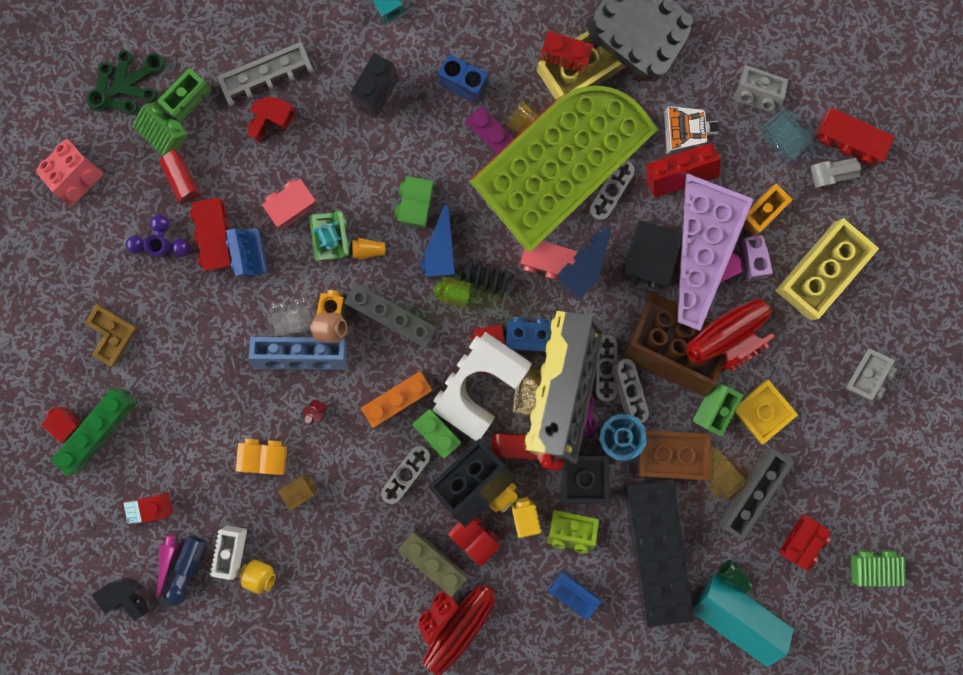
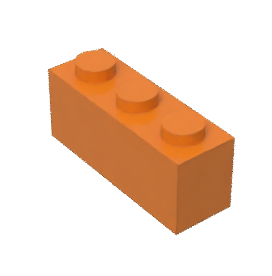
M419 371L361 407V410L372 428L434 390L422 371Z

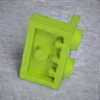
M553 510L547 543L552 544V547L557 549L572 548L575 552L581 554L592 552L596 546L599 519Z

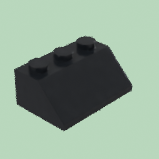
M478 439L434 480L428 488L451 515L466 527L517 478Z

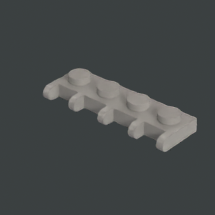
M299 42L219 75L217 78L229 106L232 107L235 105L233 97L246 92L248 98L251 99L253 98L251 90L267 84L269 89L273 90L272 81L288 75L292 82L295 80L293 72L306 67L310 74L314 70L302 42Z

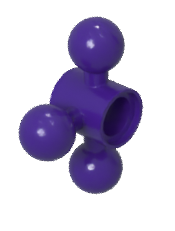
M160 214L155 215L150 222L155 235L148 236L145 241L139 236H131L126 241L127 250L133 254L141 253L145 249L150 255L164 258L171 251L177 257H185L190 252V244L186 240L177 239L170 243L166 238H163V232L168 230L170 223L166 216ZM161 241V250L155 252L154 245L156 242Z

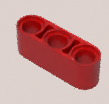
M492 433L491 451L498 458L539 460L537 455L526 450L525 434Z

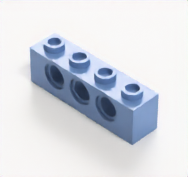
M302 337L250 338L249 361L253 369L346 370L347 347L345 338H342L338 343H320L315 338Z

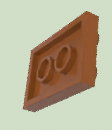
M659 430L645 431L647 440L642 453L639 454L638 476L709 480L711 434Z

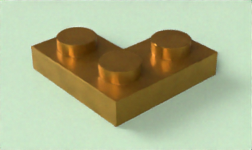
M99 304L95 305L84 323L104 335L92 356L110 367L116 366L138 330V327Z

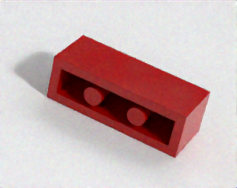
M831 108L824 113L813 138L818 139L819 143L825 147L833 146L840 149L839 152L845 156H855L861 159L860 162L867 166H876L885 160L895 136Z
M712 143L646 164V182L654 198L685 189L687 174L705 181L719 178L721 159Z
M219 197L191 202L193 209L190 210V217L196 225L197 232H194V239L196 245H199L200 254L198 255L200 267L209 273L232 269L231 252L226 244V230H229L225 202Z

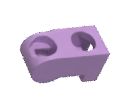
M759 235L742 238L741 245L747 271V282L768 278L773 272L764 237Z

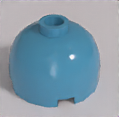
M617 414L611 416L603 423L600 429L599 441L601 448L608 456L616 460L626 461L636 458L642 453L646 445L647 439L644 425L632 415Z

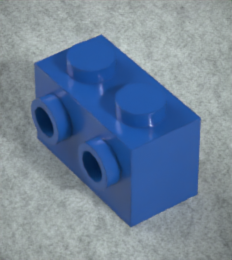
M512 317V321H507L506 346L512 350L546 352V344L551 339L552 334L549 320L535 319V323L526 322V318Z

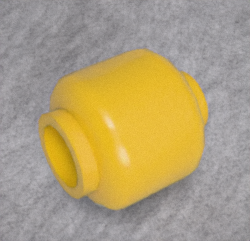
M511 483L488 506L496 513L498 511H507L518 499V495L515 492L517 487Z
M252 560L248 564H244L239 572L242 587L256 594L270 591L276 579L273 567L258 560Z

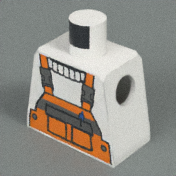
M670 106L664 111L667 155L703 146L707 143V135H718L719 133L718 121L706 122L704 110Z

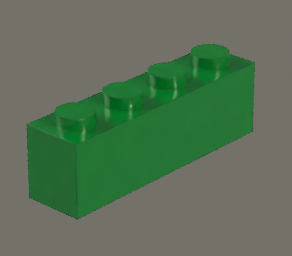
M121 388L110 389L51 459V462L67 476L79 474L136 406L137 402Z

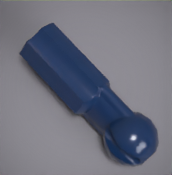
M187 536L174 568L177 573L173 583L169 584L164 590L163 596L169 605H180L186 599V585L189 578L195 575L208 543L207 541L196 536Z

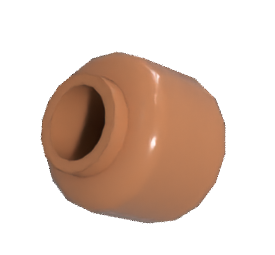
M319 313L315 316L310 327L315 340L320 343H338L347 333V323L339 313Z

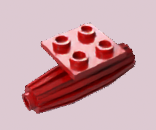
M756 299L727 312L707 325L688 343V357L694 362L703 363L725 353L727 364L722 367L720 373L727 369L730 372L734 371L770 346L768 341L775 337L773 333L764 339L754 335L771 318L772 313L769 305L764 300Z
M478 585L459 604L456 603L453 596L450 597L443 590L435 596L430 609L420 616L418 627L426 644L430 646L422 663L433 674L442 675L457 661L484 626L496 602L494 597L495 591L489 586L484 585L481 587Z

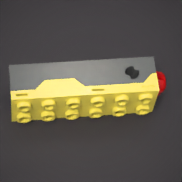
M557 311L555 318L551 322L552 334L551 339L546 344V362L541 367L542 380L536 390V407L532 410L530 418L532 425L525 439L526 450L537 455L545 469L560 471L563 469L564 462L577 464L605 330L593 315Z

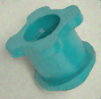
M337 221L311 230L312 233L317 232L321 242L320 247L325 246L327 250L339 245L338 240L342 238L338 237L335 225L338 224Z

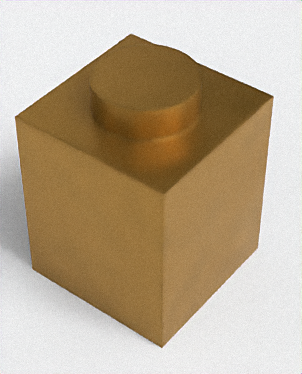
M306 474L280 489L278 493L291 511L317 494L315 490L317 485L312 477L307 478Z

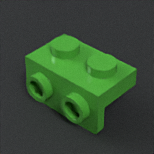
M342 210L334 213L310 215L311 230L337 221L338 224L335 225L338 237L342 238L338 240V246L326 250L325 246L320 247L321 242L317 232L312 233L311 231L315 262L339 260L347 257L350 252V242L346 239L347 221L343 216Z

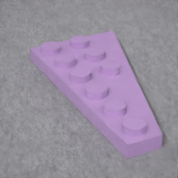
M689 174L686 175L677 322L700 331L754 199Z

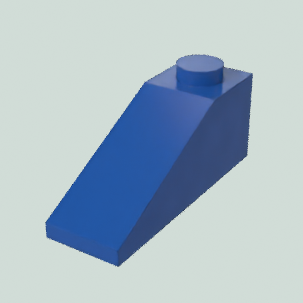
M448 205L442 209L426 249L425 260H421L422 274L426 273L428 279L455 276Z

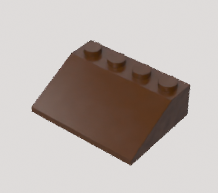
M651 292L628 339L622 358L630 359L634 364L705 397L717 384L725 360V353L703 363H698L688 357L687 345L713 321L705 318L700 331L677 322L678 304Z

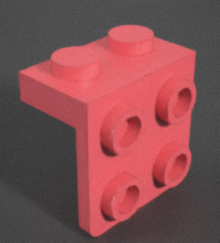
M68 139L58 144L50 156L43 160L36 170L49 189L71 206L104 174L97 166L86 159Z

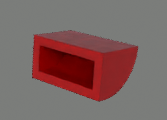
M175 149L165 154L159 163L179 204L182 205L201 196L183 156Z

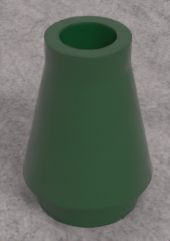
M727 560L719 568L718 574L721 576V580L740 589L743 593H747L752 589L753 582L747 577L737 562Z

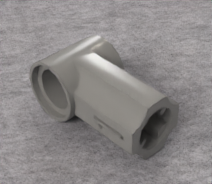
M856 158L833 163L826 161L810 166L815 189L822 188L821 186L829 187L841 181L856 179L860 177L861 171L860 163Z

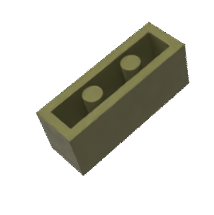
M416 529L398 549L401 554L450 597L467 580V573Z

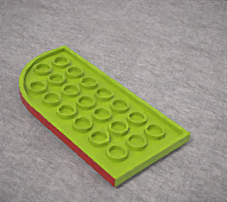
M605 86L578 88L565 93L552 102L469 181L527 252H531L658 129L642 107L627 94Z

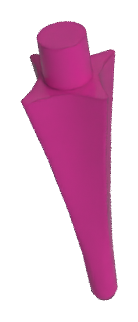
M167 535L164 544L159 545L157 597L162 596L169 570L179 547L178 544H175V535Z

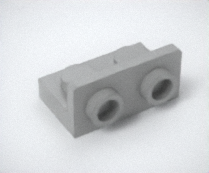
M745 65L733 100L776 113L785 98L788 79Z
M868 348L846 389L867 399L869 403L874 405L876 400L880 401L886 392V389L883 387L887 380L892 381L898 369L895 368V360Z

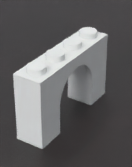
M486 332L481 338L475 337L469 346L472 352L469 356L463 355L457 364L460 368L457 374L451 373L445 382L448 385L445 392L439 391L433 400L436 405L432 410L476 441L481 439L495 416L471 400L466 391L465 383L467 376L478 371L489 372L516 389L532 365L531 362Z

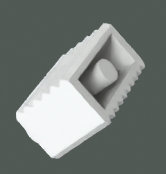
M227 525L217 531L219 533L217 536L218 540H216L218 544L215 545L216 549L214 551L216 553L213 555L215 558L212 559L214 563L211 564L213 568H211L212 572L210 575L212 577L233 580L239 575L247 529Z

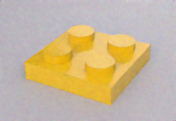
M769 379L763 381L744 397L739 406L736 407L737 410L734 411L760 444L766 443L798 416Z

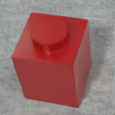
M54 407L45 415L46 419L41 426L62 444L67 442L83 422L66 407Z

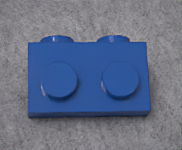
M234 228L226 230V244L231 252V268L235 276L251 277L267 273L268 268L260 229L240 230Z

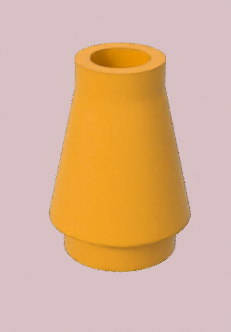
M363 238L352 240V257L358 258V261L385 256V242Z

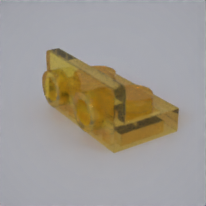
M529 368L518 384L514 393L512 412L531 415L532 410L536 407V390L542 380L541 369Z

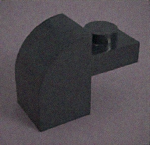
M130 578L116 579L92 595L104 614L109 613L121 604L135 622L149 611L146 600L135 593L142 588V585Z

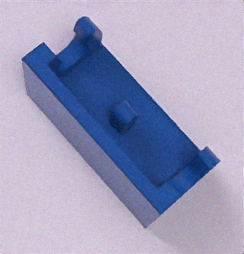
M562 570L547 590L548 593L587 620L601 604V600L597 595Z

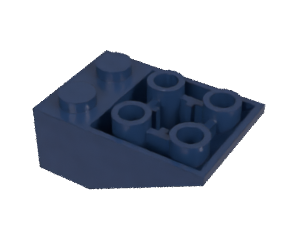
M610 225L605 230L601 227L589 240L591 245L589 247L584 245L573 257L575 260L574 264L571 265L568 262L557 274L560 279L556 283L576 302L598 281L612 229Z

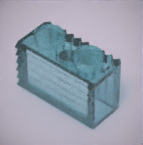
M783 108L758 130L788 164L814 142L811 140L810 132L805 128H801L796 122L795 114Z

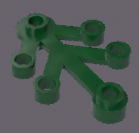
M127 50L120 51L118 53L119 62L114 84L106 89L108 77L114 74V68L107 62L101 63L98 67L99 77L96 89L91 90L87 94L86 101L89 108L96 112H102L109 107L123 110L129 115L136 114L138 105L134 101L126 100L123 102L112 99L118 94L143 98L148 103L155 102L157 93L152 88L142 89L132 87V85L152 72L161 73L165 69L166 62L158 53L148 54L145 58V65L126 77L128 65L133 62V55ZM128 54V60L122 61V57ZM160 61L159 67L154 68V62ZM109 66V72L103 73V69ZM148 92L153 93V96L150 99L146 98V94ZM102 97V102L96 104V99ZM129 104H133L134 106L133 110L127 111V106Z

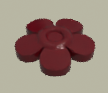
M317 399L312 400L310 407L306 406L302 412L306 416L304 419L305 423L311 425L314 421L317 423L321 422L324 418L322 413L327 409L326 404L320 403Z

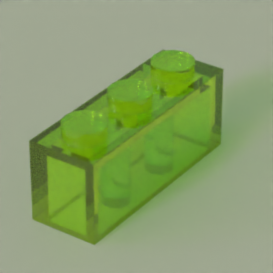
M443 276L442 281H437L434 295L439 305L466 311L472 290L471 283Z

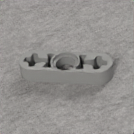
M626 160L619 167L623 168L626 166L629 176L625 174L620 182L611 179L612 176L617 179L620 174V170L617 169L605 181L590 206L589 212L594 220L603 221L610 215L634 175L635 170L631 162ZM608 185H615L618 189L617 196H608L605 191ZM600 196L606 201L613 202L612 205L607 202L604 207L606 214L601 213L600 216L596 214L597 210L594 207H599L603 202V199L599 198Z
M603 335L602 343L605 339L612 343L613 346L608 349V355L613 354V359H600V354L605 355V349L601 347L595 373V394L598 399L606 402L613 400L617 394L613 373L604 375L600 371L601 363L607 361L613 365L617 360V341L611 335ZM599 377H613V382L608 381V388L612 389V393H609L607 398H604V394L600 393V389L604 388V381L599 382Z
M618 359L612 365V373L624 414L634 416V413L639 409V413L635 418L644 423L648 418L649 411L635 364L630 359ZM624 366H626L627 370H625L624 373H622L621 369H623ZM629 385L634 387V395L631 398L626 394V389Z
M419 445L410 451L382 488L381 496L386 503H397L430 460L431 455L428 448ZM421 450H423L425 452L424 457L426 458V460H420L416 464L417 467H420V469L416 471V469L412 465L407 464L406 462L409 459L412 463L416 458L414 452H421ZM409 468L413 473L412 479L409 481L402 480L399 475L400 470ZM396 478L398 483L406 487L402 489L400 486L396 491L398 497H391L390 499L387 497L388 492L386 489H392L396 485L392 481Z

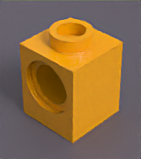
M328 290L327 294L321 293L317 314L328 313L326 310L327 304L330 301H335L337 309L334 313H339L343 317L346 298L341 297V292Z

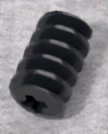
M470 258L465 264L459 284L465 279L466 287H469L474 282L475 290H478L483 285V292L486 293L492 288V295L495 296L498 291H501V298H503L510 277L508 276V269H505L500 274L499 266L491 271L490 263L485 268H482V261L479 260L476 265H473V258Z

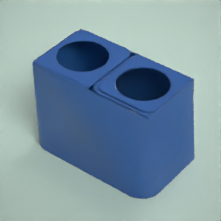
M448 54L438 73L439 83L443 88L473 103L481 100L490 83L488 73L451 54ZM448 64H455L461 67V71L457 76L450 77L445 73V68ZM471 72L481 77V83L477 87L468 86L465 82L467 73Z

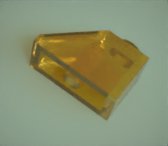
M711 445L709 480H706L710 485L708 490L715 498L721 497L727 501L747 481L717 447Z

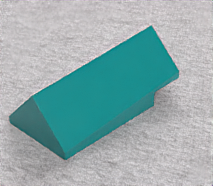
M714 573L692 604L693 614L766 667L771 666L788 655L794 629L742 591L721 580V576Z

